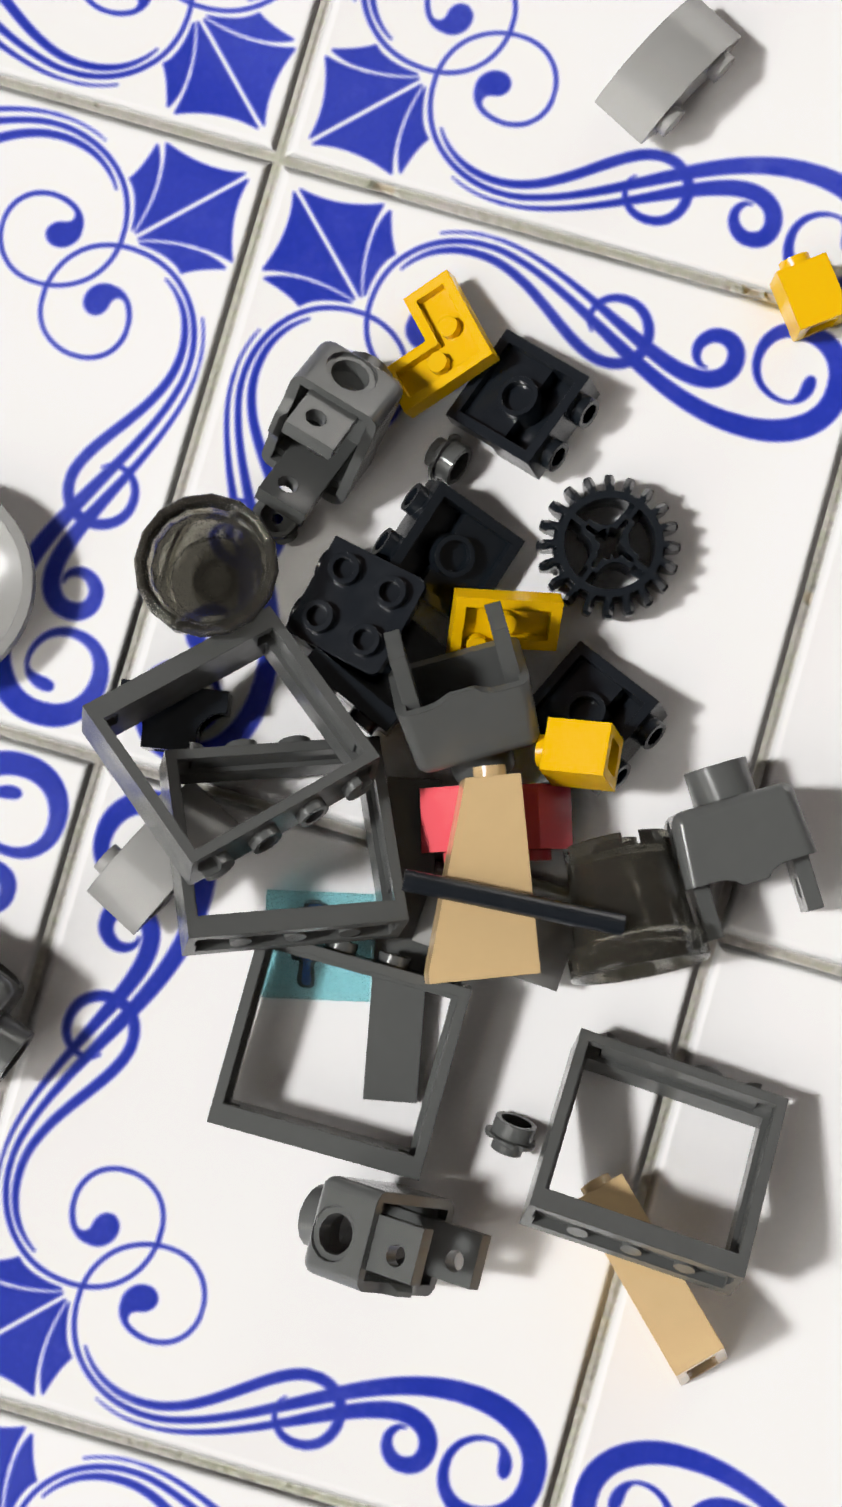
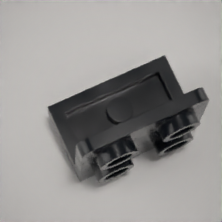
M335 536L329 549L320 557L314 571V576L303 596L294 604L285 627L292 637L304 647L313 650L317 646L327 654L370 676H378L383 672L389 661L383 633L399 629L401 636H403L426 594L427 587L425 582L418 576Z
M411 619L402 636L409 663L445 654L446 646ZM316 646L307 657L334 694L352 708L348 713L356 724L369 735H372L378 729L388 737L399 723L388 678L389 673L392 671L390 662L388 661L380 675L370 676L327 654Z

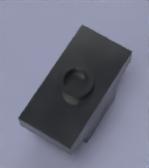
M121 679V685L130 680ZM201 689L142 721L140 747L148 751L164 752V750L187 749L189 742L200 743L205 728L211 722L220 718H230L233 696L228 691Z

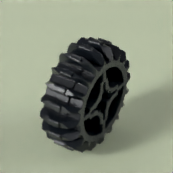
M605 475L602 484L603 491L598 492L592 478H585L582 483L585 496L582 498L571 486L567 487L563 495L570 507L567 508L556 501H552L548 507L551 515L559 520V522L541 520L539 530L553 537V539H543L536 543V552L552 554L553 558L546 559L539 564V572L550 573L557 571L558 576L549 582L547 586L549 591H558L566 585L570 589L563 599L564 606L570 607L577 596L586 599L581 610V614L585 617L590 616L595 603H601V614L604 620H611L613 617L614 603H619L621 612L626 618L631 617L634 614L632 602L634 597L641 606L649 608L653 604V599L647 587L661 594H664L668 588V584L658 575V572L665 575H674L678 569V565L673 561L665 559L664 555H675L681 550L680 543L664 541V537L670 536L678 530L677 522L669 521L660 524L658 521L667 513L669 506L663 502L651 510L647 504L651 500L654 490L649 487L643 490L640 498L631 495L635 486V480L632 478L626 479L622 492L615 491L613 475ZM599 507H613L625 511L619 519L609 525H600L591 519L586 521L580 517L584 512ZM638 521L645 528L650 540L651 558L649 566L639 560L640 555L631 548L629 543V533ZM620 528H624L616 547V552L620 556L614 559L611 553L609 559L602 558L595 568L592 567L598 557L600 543L596 539L603 537L605 542L608 536L614 537ZM567 529L578 535L577 540L586 547L588 553V560L578 575L571 568L565 554L564 538ZM609 569L617 570L626 576L631 574L637 579L634 583L617 589H604L591 585L599 574Z

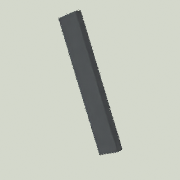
M388 776L387 786L402 880L404 879L406 869L434 874L436 853H421L419 788L441 787V780ZM405 892L409 921L398 938L375 940L374 959H378L380 951L390 952L410 958L409 969L424 972L429 946L412 941L427 896ZM372 977L363 1099L417 1103L425 991Z

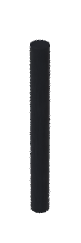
M410 869L405 870L401 891L617 936L623 935L626 923V914Z

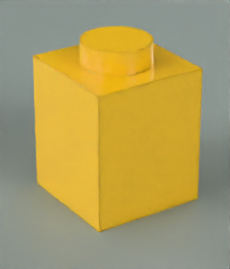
M802 252L782 261L779 264L780 270L776 271L769 285L792 341L796 342L842 324V289L827 253L825 252L810 258L808 252Z
M548 717L545 735L540 734L536 742L535 763L552 786L615 792L624 740L613 723Z

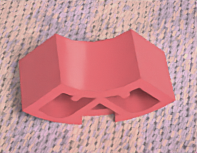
M545 783L522 784L530 861H551V850L573 849L571 787L552 786ZM459 785L419 788L421 853H443L445 863Z

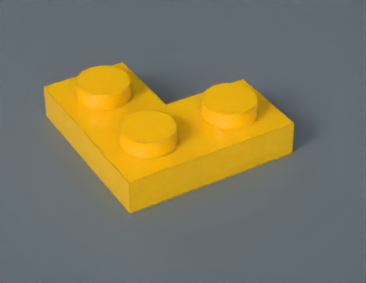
M447 269L403 299L425 341L387 368L403 387V395L399 403L404 413L411 418L416 417L500 360L455 276Z
M454 587L446 653L494 640L484 605L497 601L501 602L510 637L518 638L523 650L557 651L564 606L561 593Z

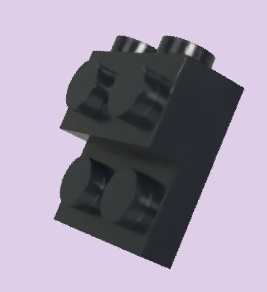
M506 329L493 347L500 360L471 379L445 415L451 423L491 446L498 456L539 480L546 469L554 472L563 464L569 450L566 442L577 426L584 429L593 422L599 410L597 398L600 393L588 375Z
M428 480L425 486L418 483L407 493L401 504V510L407 514L396 531L388 528L380 535L374 544L372 554L421 578L427 587L422 602L450 621L454 587L494 590L525 540L443 481Z
M582 641L576 644L533 694L540 734L545 735L548 717L613 723L624 740L616 789L623 784L631 771V765L627 762L640 747H643L645 750L654 747L666 730V724L663 720L668 715L660 701ZM591 790L597 796L602 793L601 790Z

